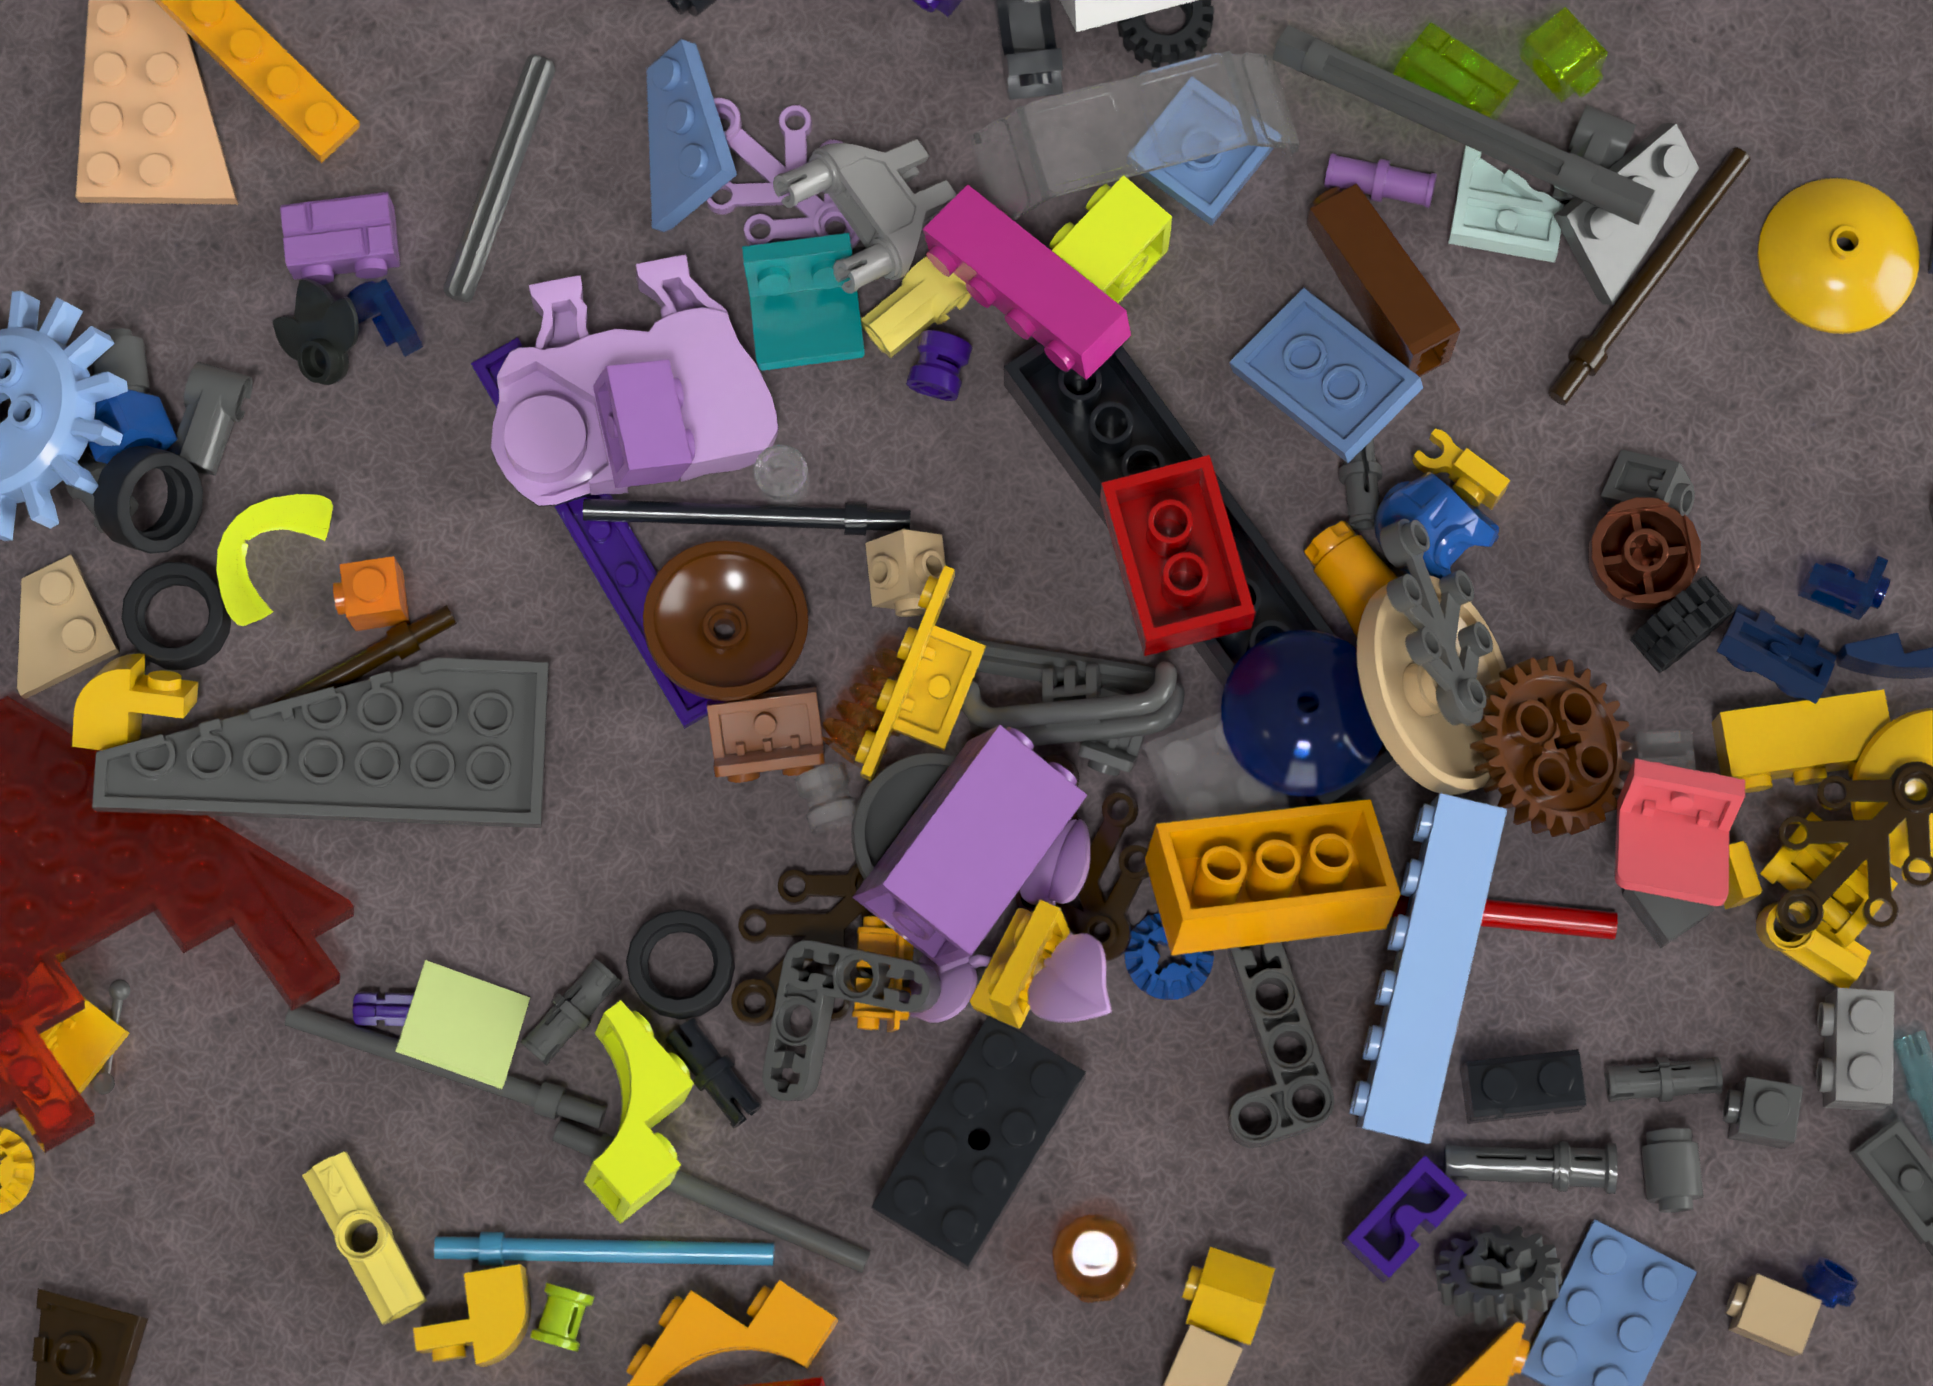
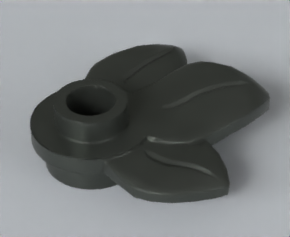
M301 279L297 287L294 316H282L272 321L273 328L281 348L290 358L298 361L300 371L309 381L331 385L341 381L347 374L349 367L348 351L356 344L358 339L359 325L357 312L348 297L334 301V298L324 286L311 279Z

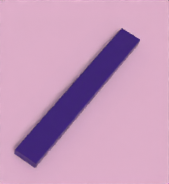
M518 337L471 363L472 368L496 409L499 403L497 375L509 353L517 348H524ZM610 494L591 495L554 506L684 729L708 716L707 701L711 699L691 694L673 683L658 668L647 648L643 631V610L647 592L657 572L628 523L583 521L584 499L613 500Z

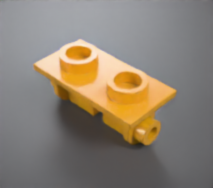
M866 916L863 918V927L857 928V949L913 960L914 946L893 929L885 928V923L878 917ZM864 960L856 963V967L871 968ZM856 977L854 989L860 993L866 991L871 986L873 979ZM890 977L888 988L908 991L911 996L910 987H902V979ZM854 1002L852 1017L857 1018V1029L879 1030L880 1020H887V1032L899 1030L900 1020L908 1021L910 1012H901Z

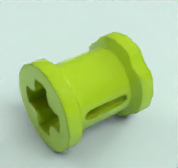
M546 1283L544 1292L548 1295L539 1327L532 1330L530 1338L578 1352L580 1343L576 1340L585 1308L593 1304L594 1297Z

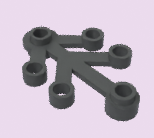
M1401 519L1383 527L1380 531L1381 546L1389 562L1396 568L1407 566L1410 574H1405L1387 583L1388 598L1392 606L1398 612L1403 613L1418 629L1406 636V648L1413 662L1422 666L1439 684L1436 688V699L1442 715L1452 725L1464 724L1472 726L1482 720L1483 708L1486 706V695L1482 685L1477 680L1479 657L1489 654L1493 650L1491 635L1481 622H1476L1460 629L1458 641L1461 651L1460 657H1458L1455 646L1460 607L1474 599L1472 582L1462 570L1442 577L1439 582L1441 591V602L1439 604L1423 559L1424 552L1430 548L1428 533L1418 520L1409 521Z

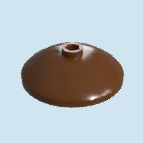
M729 540L712 541L698 544L682 551L661 568L646 595L643 610V631L647 648L654 662L673 683L691 694L703 698L734 701L759 695L777 685L790 673L801 656L808 632V609L798 581L791 571L772 554L743 542ZM726 624L733 629L734 635L728 639H721L715 635L714 629L718 625Z

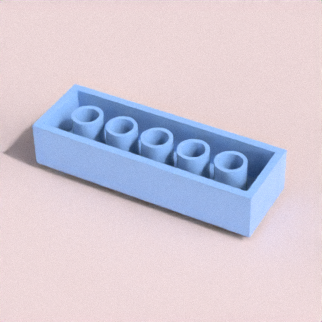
M1440 793L1431 802V805L1424 804L1423 808L1419 809L1413 841L1422 842L1418 860L1411 859L1410 863L1407 862L1400 895L1409 897L1405 915L1398 914V917H1394L1387 946L1388 950L1397 951L1392 971L1387 969L1385 972L1382 971L1375 997V1004L1384 1006L1380 1026H1369L1362 1053V1059L1371 1061L1367 1082L1356 1081L1350 1104L1349 1114L1359 1116L1357 1128L1424 1144H1430L1507 812L1505 808Z

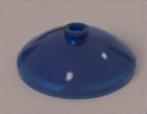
M1294 630L1273 635L1253 646L1240 658L1225 684L1220 713L1226 744L1241 768L1253 779L1270 789L1296 796H1315L1336 791L1361 776L1375 760L1382 747L1383 742L1373 725L1363 697L1358 673L1357 648L1337 636L1313 630ZM1303 696H1310L1315 699L1318 708L1312 713H1304L1298 708L1297 700Z

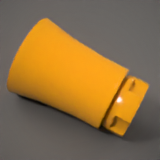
M1340 521L1317 535L1304 550V555L1315 567L1314 573L1330 592L1346 617L1356 638H1358L1361 617L1370 598L1382 586L1398 577L1379 558L1362 535H1356L1346 521Z

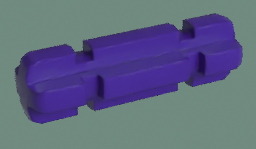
M359 992L355 994L353 1000L352 1014L354 1022L358 1025L377 1026L378 1020H385V1026H404L414 993H386L385 998H378V992Z

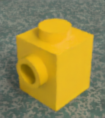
M1210 1247L1203 1268L1192 1265L1186 1281L1182 1298L1190 1300L1192 1303L1185 1324L1251 1345L1266 1303L1275 1268Z

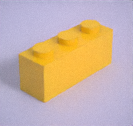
M1882 689L1819 698L1816 704L1809 700L1720 712L1712 721V729L1721 775L1744 779L1745 793H1752L1772 788V780L1793 777L1794 785H1809L1821 782L1827 777V772L1847 769L1849 777L1852 778L1856 764L1866 745L1880 729L1891 721L1885 690Z

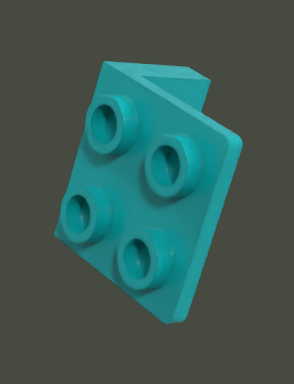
M850 233L742 246L751 304L756 362L759 370L764 371L864 357L865 349L858 292H845L841 287L843 283L851 279L847 278L838 283L833 272V266L836 261L853 255Z

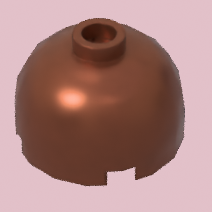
M1636 497L1616 504L1598 522L1589 542V569L1596 586L1612 602L1628 609L1652 610L1671 602L1680 592L1685 591L1690 586L1701 564V541L1693 522L1685 514L1682 516L1677 510L1668 507V502L1659 498Z

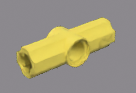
M926 256L905 275L900 288L881 301L878 306L861 319V325L875 345L892 358L934 322L937 325L946 322L949 319L947 313L956 306L959 310L962 309L972 296L967 291L964 281L954 273L949 277L945 276L933 266Z
M344 1151L329 1157L303 1174L305 1182L335 1235L337 1248L349 1261L381 1323L385 1325L399 1319L426 1302L427 1299L394 1240L391 1227L382 1218L348 1153ZM373 1223L378 1232L375 1246L370 1251L357 1253L351 1242L353 1232L362 1224Z

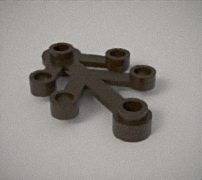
M1055 754L1042 758L1048 764L1054 762L1069 770L1077 779L1075 786L1078 787L1079 772L1073 762ZM1120 792L1110 794L1102 805L1104 821L1090 847L1089 871L1085 883L1078 893L1084 911L1067 903H1056V906L1061 908L1068 928L1075 931L1076 935L1084 933L1094 937V929L1098 924L1107 923L1111 930L1110 937L1106 942L1100 943L1103 947L1106 961L1120 957L1128 948L1131 940V926L1125 915L1143 879L1149 877L1146 863L1144 868L1136 873L1130 870L1128 864L1129 858L1135 853L1141 852L1146 857L1148 849L1140 845L1126 847L1119 856V868L1122 874L1107 901H1105L1100 886V879L1126 827L1136 821L1139 813L1137 802L1131 796ZM1125 800L1128 803L1129 812L1125 818L1115 820L1112 815V807L1116 802ZM1077 810L1069 821L1079 820ZM1019 889L1016 893L1017 906L1034 912L1035 908L1030 909L1027 906Z
M1909 762L1901 765L1894 771L1890 779L1847 781L1841 776L1832 775L1821 781L1816 792L1817 800L1823 808L1830 811L1841 810L1849 802H1888L1872 820L1808 821L1800 816H1792L1782 822L1778 830V839L1780 844L1789 851H1801L1809 844L1849 843L1806 889H1793L1780 899L1776 909V917L1779 925L1786 932L1798 936L1813 932L1822 921L1824 913L1822 905L1866 859L1868 899L1863 905V918L1873 928L1883 929L1890 926L1898 916V905L1892 898L1889 835L1905 818L1909 857L1902 864V877L1908 885L1915 888L1926 887L1933 881V857H1931L1929 815L1933 813V767L1923 762ZM1910 781L1921 782L1926 788L1925 798L1919 801L1908 798L1905 793L1906 784ZM1836 783L1842 786L1845 791L1844 800L1839 803L1829 802L1823 793L1826 785ZM1791 824L1801 825L1806 831L1805 841L1799 844L1789 842L1785 837L1786 827ZM1922 860L1928 864L1930 874L1927 879L1916 880L1910 875L1909 865L1912 861ZM1884 901L1890 906L1891 916L1888 920L1877 921L1873 919L1870 914V906L1873 902ZM1802 903L1808 907L1810 912L1808 921L1798 924L1789 918L1788 909L1792 904Z
M857 864L851 868L847 875H806L799 870H789L778 881L779 895H781L780 897L786 903L799 905L804 903L809 896L844 899L829 914H767L760 909H750L740 917L738 929L742 938L751 944H760L769 937H805L802 941H819L845 946V930L861 914L862 927L864 917L876 916L853 898L856 891L865 881ZM791 878H799L805 883L804 892L797 897H791L784 891L785 883ZM752 917H760L766 922L764 932L758 936H751L745 931V924ZM813 958L804 959L803 969H806L814 961ZM784 959L762 981L756 979L746 980L735 988L731 998V1005L736 1017L742 1023L748 1026H761L773 1018ZM822 963V974L833 975L836 965ZM856 967L862 978L873 979V974L865 972L862 967ZM758 994L765 999L766 1004L762 1012L750 1014L745 1010L744 1003L750 995ZM844 1000V1007L838 1013L832 1014L831 1021H839L848 1014L850 1010L849 1005H851L849 1000Z

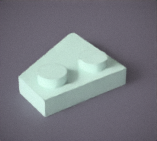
M1465 146L1448 244L1555 262L1561 229L1553 215L1562 209L1564 205L1545 192L1532 189L1528 185L1527 180L1512 170L1508 169L1504 174L1481 159L1482 152Z

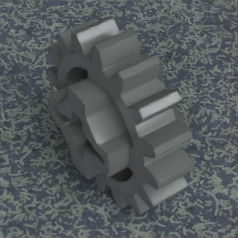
M1493 1225L1491 1232L1482 1234L1476 1229L1470 1230L1471 1240L1467 1242L1454 1238L1451 1240L1452 1251H1441L1439 1253L1440 1265L1436 1266V1277L1443 1305H1454L1457 1317H1462L1470 1312L1474 1313L1476 1324H1482L1487 1317H1496L1499 1326L1505 1325L1507 1318L1517 1317L1524 1322L1528 1320L1529 1309L1532 1308L1536 1311L1545 1312L1548 1310L1547 1299H1558L1559 1297L1558 1284H1562L1560 1258H1556V1247L1553 1244L1543 1245L1542 1235L1539 1233L1525 1238L1523 1237L1522 1227L1516 1226L1510 1234L1502 1233L1499 1225Z

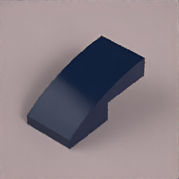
M1899 633L1844 644L1836 653L1837 666L1857 673L1896 679L1933 677V647L1904 653Z

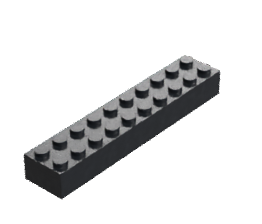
M1041 343L1036 344L1004 366V386L1106 526L1107 523L1100 502L1101 483L1203 457L1122 345L1087 380L1072 368L1068 372L1058 368L1048 358L1044 351L1045 347ZM1215 473L1254 606L1255 616L1251 629L1201 641L1192 645L1309 806L1346 802L1398 766V763L1388 752L1373 725L1363 697L1357 664Z

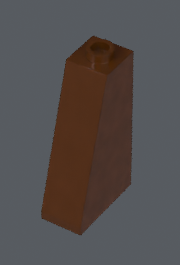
M1355 184L1343 191L1340 187H1334L1319 195L1312 202L1313 207L1309 210L1306 225L1378 345L1419 377L1449 362L1460 333L1459 326L1360 187Z

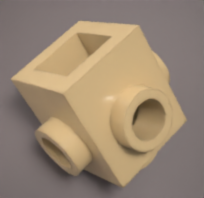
M902 529L865 543L872 607L895 609V614L899 617H913L925 614L926 609L919 607L918 602L929 575L939 578L944 565L946 566L942 534Z

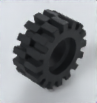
M1196 0L1178 5L1185 13L1186 22L1178 32L1170 35H1162L1152 31L1145 21V14L1118 21L1119 37H1123L1124 48L1127 52L1133 50L1135 52V60L1142 64L1145 59L1150 60L1152 68L1160 69L1161 63H1169V69L1178 68L1179 61L1185 59L1187 64L1195 59L1197 51L1203 52L1207 46V39L1211 36L1214 17V6H1211V0Z
M1703 576L1697 582L1692 583L1685 591L1680 592L1671 602L1664 605L1658 613L1648 619L1647 623L1642 625L1632 635L1630 641L1654 669L1661 673L1696 647L1702 640L1706 639L1736 609L1707 576Z

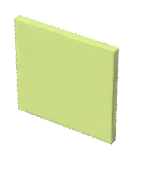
M425 960L395 1052L502 1089L530 997Z

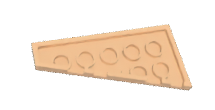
M89 0L76 198L80 203L238 204L188 33L154 0Z

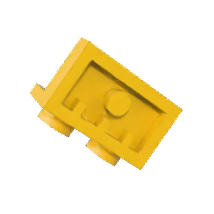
M1040 900L1034 912L1024 908H1019L1015 912L970 999L973 1009L1018 1029L1021 1028L1030 1010L1028 990L1032 979L1045 967L1044 960L1052 957L1056 947L1067 938L1070 932L1061 908Z

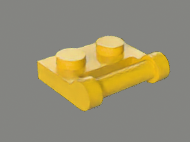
M1812 811L1805 818L1808 821H1823ZM1799 825L1788 838V841L1793 844L1805 841V829ZM1849 843L1809 844L1805 849L1797 852L1789 851L1782 846L1760 874L1771 884H1774L1777 880L1789 891L1793 889H1806L1813 881L1804 874L1815 880ZM1867 859L1834 892L1832 896L1837 902L1830 897L1822 905L1824 910L1822 919L1837 931L1834 936L1846 947L1854 941L1867 925L1862 914L1863 905L1868 899ZM1891 878V886L1893 891L1895 887L1898 885V883ZM1875 901L1871 904L1870 914L1872 917L1884 901Z

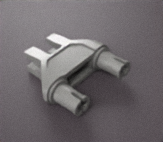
M918 139L885 153L853 144H827L815 149L808 163L774 177L773 187L777 197L790 193L781 201L787 208H792L799 202L821 192L828 194L866 247V249L834 263L833 272L838 283L847 278L851 279L843 283L841 287L847 293H853L858 288L881 277L897 280L905 276L914 258L921 231L957 195L947 180L915 194L906 183L919 174L916 166L926 162L929 157Z

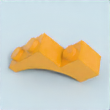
M781 1280L778 1281L773 1290L765 1285L757 1294L746 1313L753 1318L748 1328L691 1290L685 1300L677 1295L668 1305L658 1322L665 1330L653 1348L645 1343L636 1353L626 1370L628 1374L633 1376L627 1386H663L679 1371L698 1360L718 1353L736 1350L768 1352L783 1356L808 1368L838 1323V1319Z

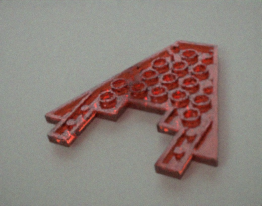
M6 696L0 700V1117L15 1109L43 1152L46 1153L95 1125L94 1113L39 1035L85 1009L83 996L60 963L152 912L156 914L183 954L232 927L293 1011L340 984L339 971L315 938L354 916V905L349 899L208 815L95 811L92 803L96 752H99V750L72 747V734Z

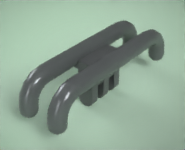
M1163 661L1156 666L1154 683L1145 692L1101 697L1100 669L1098 663L1086 665V684L1079 685L1076 665L1064 667V686L1057 687L1058 678L1055 668L1043 669L1042 703L989 707L987 703L981 700L979 685L972 681L961 710L969 719L971 730L976 737L1001 725L1005 729L1012 727L1020 731L1030 739L1034 746L1145 736L1161 732L1172 725L1182 712L1185 691L1184 687L1177 682V669L1175 665L1169 661Z

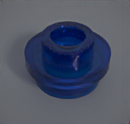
M1820 1257L1814 1266L1807 1265L1802 1272L1803 1278L1808 1283L1806 1287L1807 1293L1812 1297L1822 1300V1305L1831 1309H1835L1837 1304L1849 1307L1856 1299L1853 1291L1859 1284L1858 1280L1836 1262Z

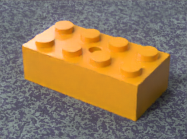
M1371 799L1159 823L1155 826L1145 857L1171 955L1383 930L1387 928L1400 897L1399 887Z

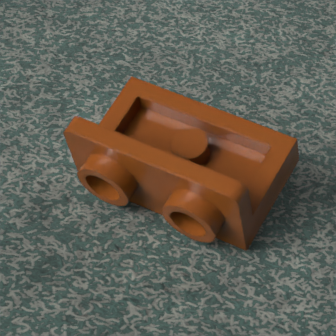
M816 687L764 693L734 701H707L715 777L727 776L729 782L740 783L758 779L760 772L781 769L783 775L797 776L811 773L815 770V765L825 763Z

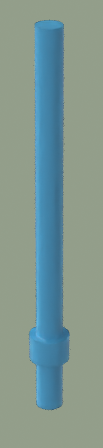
M481 1232L480 1237L436 1236L434 1258L479 1260L480 1266H503L504 1260L774 1266V1243L505 1238L504 1232Z

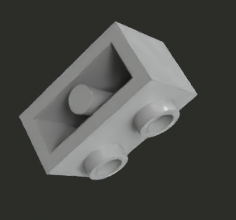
M1836 988L1825 996V1002H1820L1817 1014L1818 1035L1824 1036V1058H1819L1817 1063L1816 1087L1818 1092H1823V1108L1880 1111L1893 1104L1894 991Z

